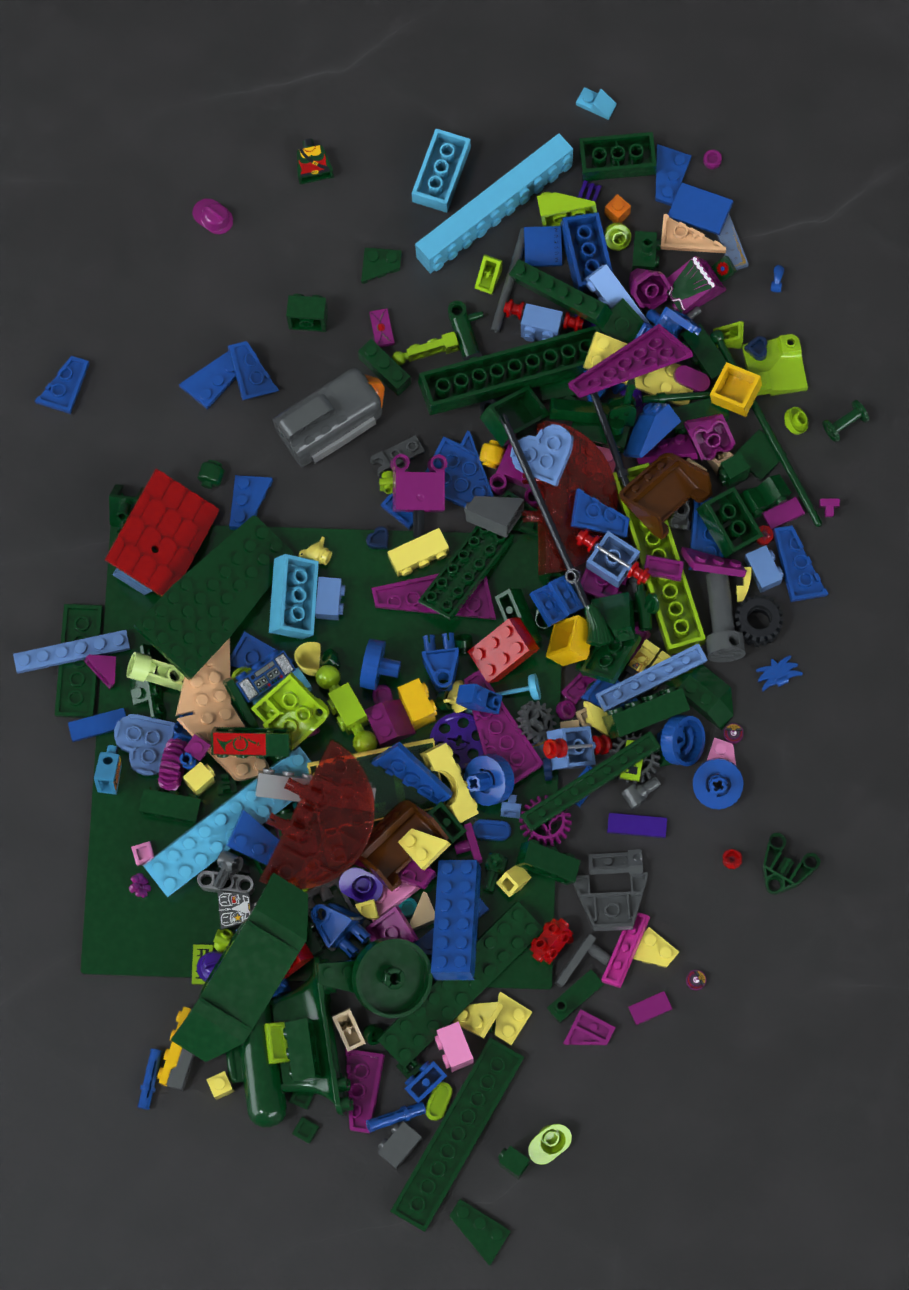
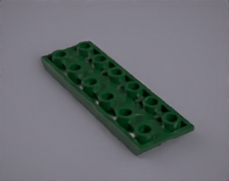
M476 526L420 597L418 603L448 619H453L512 543L514 535L509 533L507 538Z

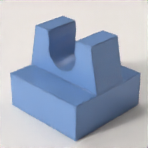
M511 794L508 802H502V817L520 818L521 804L516 803L517 795Z

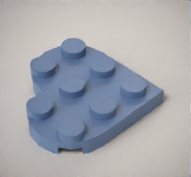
M551 424V426L541 429L536 436L528 435L518 440L534 478L558 486L572 452L574 438L564 427ZM512 447L510 457L514 467L524 473Z
M129 714L118 721L115 726L114 739L116 746L129 753L130 766L134 771L143 776L159 774V767L166 743L173 736L175 723L156 718L152 719L151 717L138 714Z

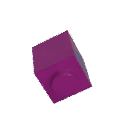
M195 733L184 751L191 754L198 761H201L210 749L211 742L200 734Z

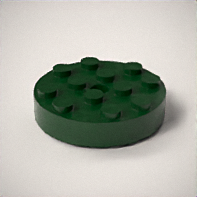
M384 937L371 942L360 952L352 970V986L358 1001L370 1012L385 1018H401L416 1011L427 999L432 986L431 964L424 951L416 944L398 937ZM395 973L394 981L390 982L389 974Z

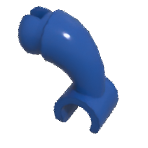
M776 265L773 269L774 281L771 283L772 292L781 291V279L784 274L783 266Z

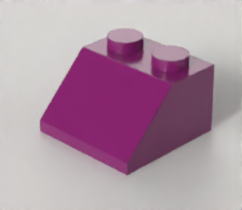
M401 699L381 702L364 710L380 748L388 747L416 734Z

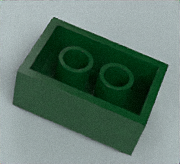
M735 486L706 501L696 509L724 558L749 546L763 536Z

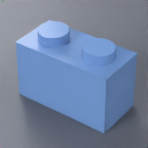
M766 545L745 554L744 558L747 567H752L751 575L760 593L780 585L782 577H784L781 568L777 567L774 562L775 556L773 551L768 550Z
M318 577L315 608L316 619L339 620V615H343L344 603H341V596H345V585H342L341 578Z

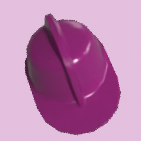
M205 198L198 201L193 207L192 214L195 221L214 234H224L231 229L233 216L226 207L217 201Z

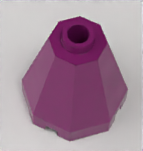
M636 268L630 273V294L640 308L648 307L649 309H655L667 300V291L670 290L671 285L662 272Z

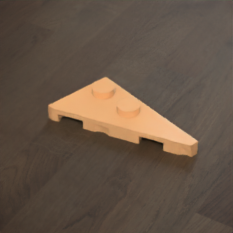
M667 214L663 215L661 250L726 253V247L718 241L705 237V234L687 227L682 222L669 218Z

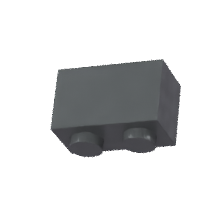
M405 1122L401 1125L397 1123L391 1130L392 1136L388 1140L385 1138L378 1145L380 1149L378 1154L395 1169L402 1164L422 1140V1137Z

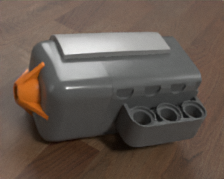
M351 368L274 417L272 420L275 429L301 468L311 462L315 464L376 425V420L382 415L385 387L379 378L364 375L358 368Z

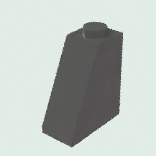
M474 496L464 509L466 521L507 538L524 512V499Z

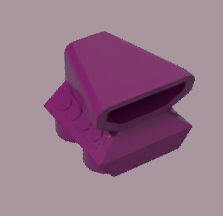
M723 414L683 422L701 461L712 460L717 453L721 451L729 452L736 445Z

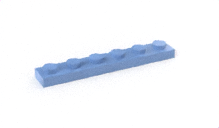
M122 630L13 654L16 672L19 674L85 660L89 654L104 656L131 649L127 631Z
M698 643L597 693L595 696L605 713L708 660Z

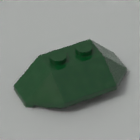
M703 664L663 683L667 688L673 686L676 689L682 688L688 704L720 730L733 717L731 687Z

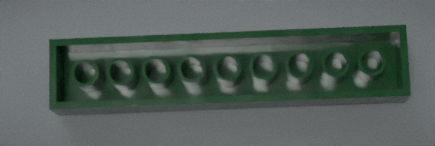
M593 326L419 373L418 384L429 415L512 394L527 385L530 388L583 374L585 370H588L583 368L595 332L600 333L599 328Z

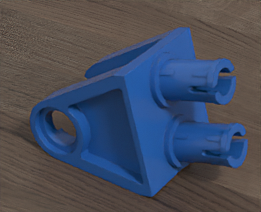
M665 307L661 315L654 309H650L646 314V319L654 323V326L660 324L676 338H678L683 327L691 333L694 332L696 335H699L702 330L689 316L669 307Z
M449 632V641L447 633L442 634L444 649L436 650L435 635H430V643L428 642V635L423 636L425 650L422 651L423 665L437 693L442 691L450 692L456 678L459 664L458 647L455 648L454 633ZM441 680L448 681L446 683H440Z
M329 903L328 905L318 904L311 911L312 920L328 948L340 947L350 959L354 958L357 955L356 953L360 951L349 940L350 937L354 935L362 944H365L369 941L367 938L370 939L372 936L361 926L365 920L362 915L337 903ZM320 908L324 909L322 911L323 920L318 917L317 911Z

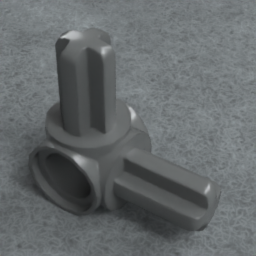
M226 850L221 852L217 860L218 867L221 869L213 886L223 889L230 874H249V866L244 864L242 857Z

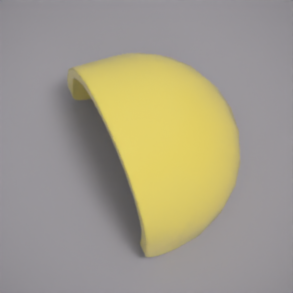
M306 642L301 644L295 651L294 659L297 666L303 673L309 676H316L320 667L321 644L318 642Z

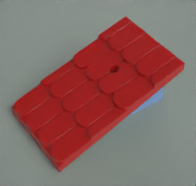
M156 468L104 560L116 567L112 574L113 576L138 592L146 595L154 591L158 595L163 596L187 572L220 509Z

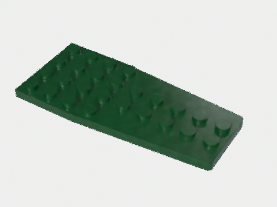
M253 515L173 584L133 627L190 680L230 638L270 587L273 581L274 559L284 554L294 556V553L257 516Z

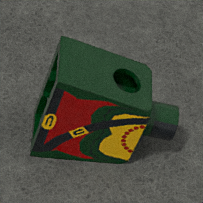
M305 139L303 141L304 148L297 150L299 185L334 178L332 166L323 146H315L313 139Z

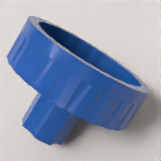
M369 639L360 675L361 688L376 690L381 675L398 678L401 661L384 658L386 641Z
M675 715L667 721L664 728L657 734V741L661 746V751L666 761L674 765L691 766L699 760L705 746V731L698 718L688 715Z
M486 754L475 757L468 763L465 769L464 780L467 782L469 793L476 803L483 806L495 805L506 801L512 794L514 789L513 770L502 756Z
M723 758L709 759L697 768L693 777V790L697 799L706 807L717 810L725 809L732 806L740 798L743 791V777L739 768L731 761ZM720 781L723 788L715 787L713 782Z

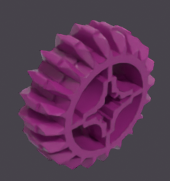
M171 738L166 743L158 774L160 788L176 791L181 785L185 768H183L179 758L182 753L185 755L186 741Z
M537 796V803L531 799L530 804L532 806L525 804L524 808L529 810L541 802V797ZM562 812L548 822V829L545 824L537 828L544 830L546 836L539 835L534 831L530 832L522 818H519V823L524 825L520 826V830H527L523 833V836L528 837L530 835L528 841L535 839L543 842L545 847L547 846L546 842H550V846L554 847V840L560 844L561 839L559 837L567 838L564 832H570L571 830L566 826L572 824V821L567 819L571 817V813ZM562 820L559 830L552 834L551 826L556 824L557 821Z

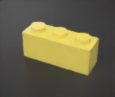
M437 528L387 553L399 577L411 574L418 567L424 568L435 559H444L449 553V546L440 528Z

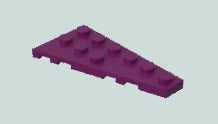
M658 324L569 382L568 386L579 398L693 357V353L663 326Z
M438 574L371 588L375 607L439 614L418 603L420 597ZM486 576L455 616L496 620Z
M480 670L464 679V684H478L495 692L490 683H487ZM502 701L499 714L472 710L483 754L502 756L513 770L514 784L543 766V761L526 736L521 734L522 730L518 728V724Z

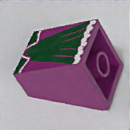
M694 256L666 278L671 285L670 290L667 291V298L672 299L674 302L672 306L676 311L686 315L696 306L704 305L727 290L708 262L697 256Z

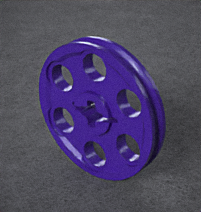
M462 712L451 713L442 717L434 725L430 738H434L435 745L442 742L447 743L451 747L453 755H457L460 758L458 765L461 771L465 770L468 763L472 760L467 755L470 750L478 751V756L484 755L480 740L475 741L472 738L473 732L477 731L472 715ZM465 718L468 720L469 724L466 728L458 726L460 719ZM442 724H447L450 726V731L443 734L439 731V727ZM461 737L465 743H460V746H456V742L453 740Z

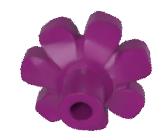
M142 873L132 876L131 881L133 884L129 886V891L131 893L135 892L137 897H147V892L151 891V886L146 885L148 883L147 878Z

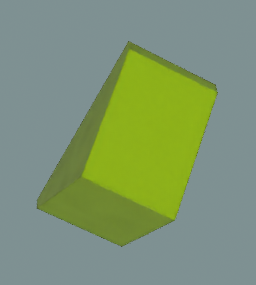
M488 255L483 256L475 289L492 295L502 272V260Z
M743 321L713 329V331L721 330L724 333L723 341L727 348H742Z

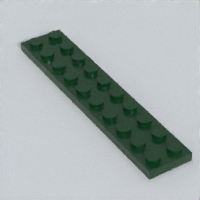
M516 901L477 939L474 980H436L432 984L425 1002L413 1013L397 1018L376 1040L405 1068L411 1063L412 1059L414 1060L435 1039V1036H438L436 1030L448 1026L532 943L534 938L543 932V927L519 901Z
M489 1038L392 1207L391 1213L426 1232L523 1062L524 1056Z

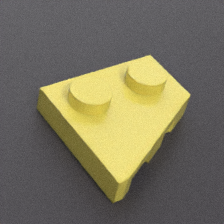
M410 829L398 841L422 870L428 868L451 845L447 840L415 829Z
M648 927L643 934L633 959L667 968L679 954V951Z
M500 992L498 1002L503 1005V1008L496 1018L495 1036L512 1046L531 1016L532 1011Z
M499 1002L469 1004L452 1022H459L461 1028L484 1039L502 1010L503 1005Z

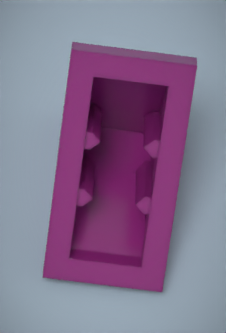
M90 654L86 656L84 662L111 689L115 683L116 656Z

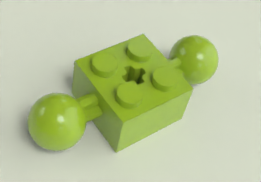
M332 665L320 667L316 673V682L321 688L329 690L328 707L332 715L337 714L336 719L341 731L346 730L348 735L354 734L353 747L357 753L375 750L378 744L377 738L372 732L364 730L363 727L368 725L367 715L349 683L339 686L340 673L336 667Z

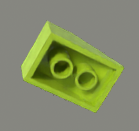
M544 192L537 196L543 227L560 226L563 217L597 212L595 201L556 192Z

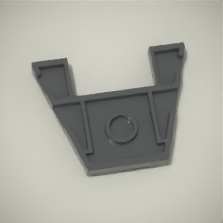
M648 872L630 875V892L590 893L589 875H577L575 883L572 884L593 931L633 930L647 883Z

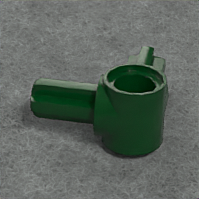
M497 852L489 853L485 864L487 874L482 886L484 890L490 892L494 890L498 876L504 874L509 858Z

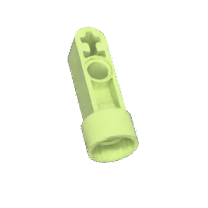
M134 652L127 667V678L141 682H152L178 691L182 689L184 675L174 665L154 660L151 656ZM170 673L175 675L176 681L171 679Z

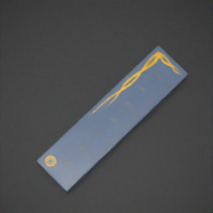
M728 214L720 235H717L719 243L726 247L724 256H728L736 270L748 267L749 264L731 217Z

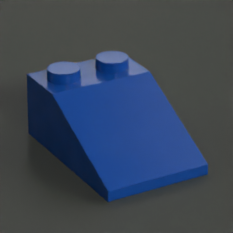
M648 403L643 407V412L638 415L623 455L625 457L642 458L681 422L669 404Z

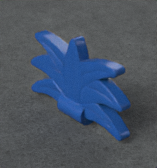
M791 655L783 658L779 663L771 659V666L756 669V672H763L758 679V683L767 680L762 687V691L773 685L782 686L789 683L788 680L790 678L803 675L800 671L792 670L798 667L797 663H787L791 659Z

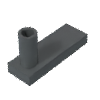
M586 935L554 984L558 987H563L586 952L604 965L609 962L611 955L593 943L596 939L593 935Z

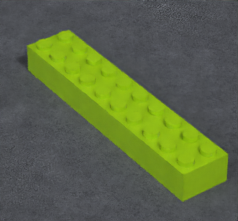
M649 463L628 468L629 481L631 482L645 470ZM612 473V482L622 514L629 518L628 532L632 545L640 551L639 567L644 570L646 555L680 561L668 520L664 521L669 528L668 535L663 539L654 536L621 501L619 493L624 487L621 479H618L617 473ZM684 570L681 582L650 576L645 585L648 594L654 592L659 600V610L655 613V617L667 654L671 655L684 651L698 643L700 646L705 645L706 638Z

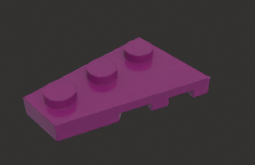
M679 434L672 438L662 439L645 456L636 458L638 464L652 463L664 453H673L680 458L691 457V460L698 459L697 452L688 434Z
M682 547L680 552L692 570L745 577L747 572L742 563L735 559L730 560Z

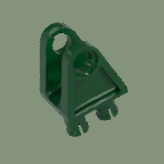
M115 484L109 495L110 525L118 526V534L145 487H141L136 497L124 496V493H122L124 485Z

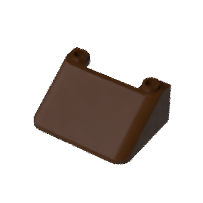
M673 453L660 455L619 493L621 501L654 536L663 539L669 533L668 525L664 521L685 502L692 498L695 502L701 503L713 495L709 473Z
M409 800L400 802L352 848V854L391 892L402 883L398 873L413 860L398 843L410 829H415L444 840L449 838L431 815Z

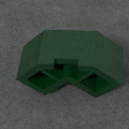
M778 474L769 476L757 487L746 489L740 494V497L755 519L773 506H779L786 502V497L791 494V491L781 475Z

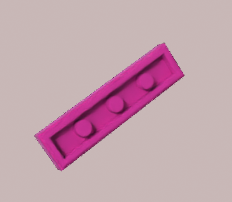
M638 912L633 930H622L601 979L603 983L621 988L650 920L649 915Z

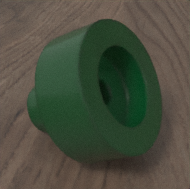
M460 634L454 637L455 648H460V653H467L468 647L473 645L472 636L470 634Z
M331 648L326 650L320 658V664L322 666L332 665L337 668L340 664V661L337 660L338 653Z
M449 691L439 692L437 698L433 699L435 706H439L442 711L452 709L450 703L443 702L444 699H447Z
M372 1024L364 1028L363 1038L368 1044L377 1045L379 1042L376 1039L384 1031L378 1025Z

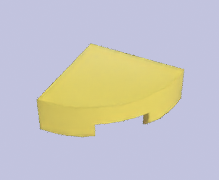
M374 899L355 904L358 912L363 917L371 920L379 918Z

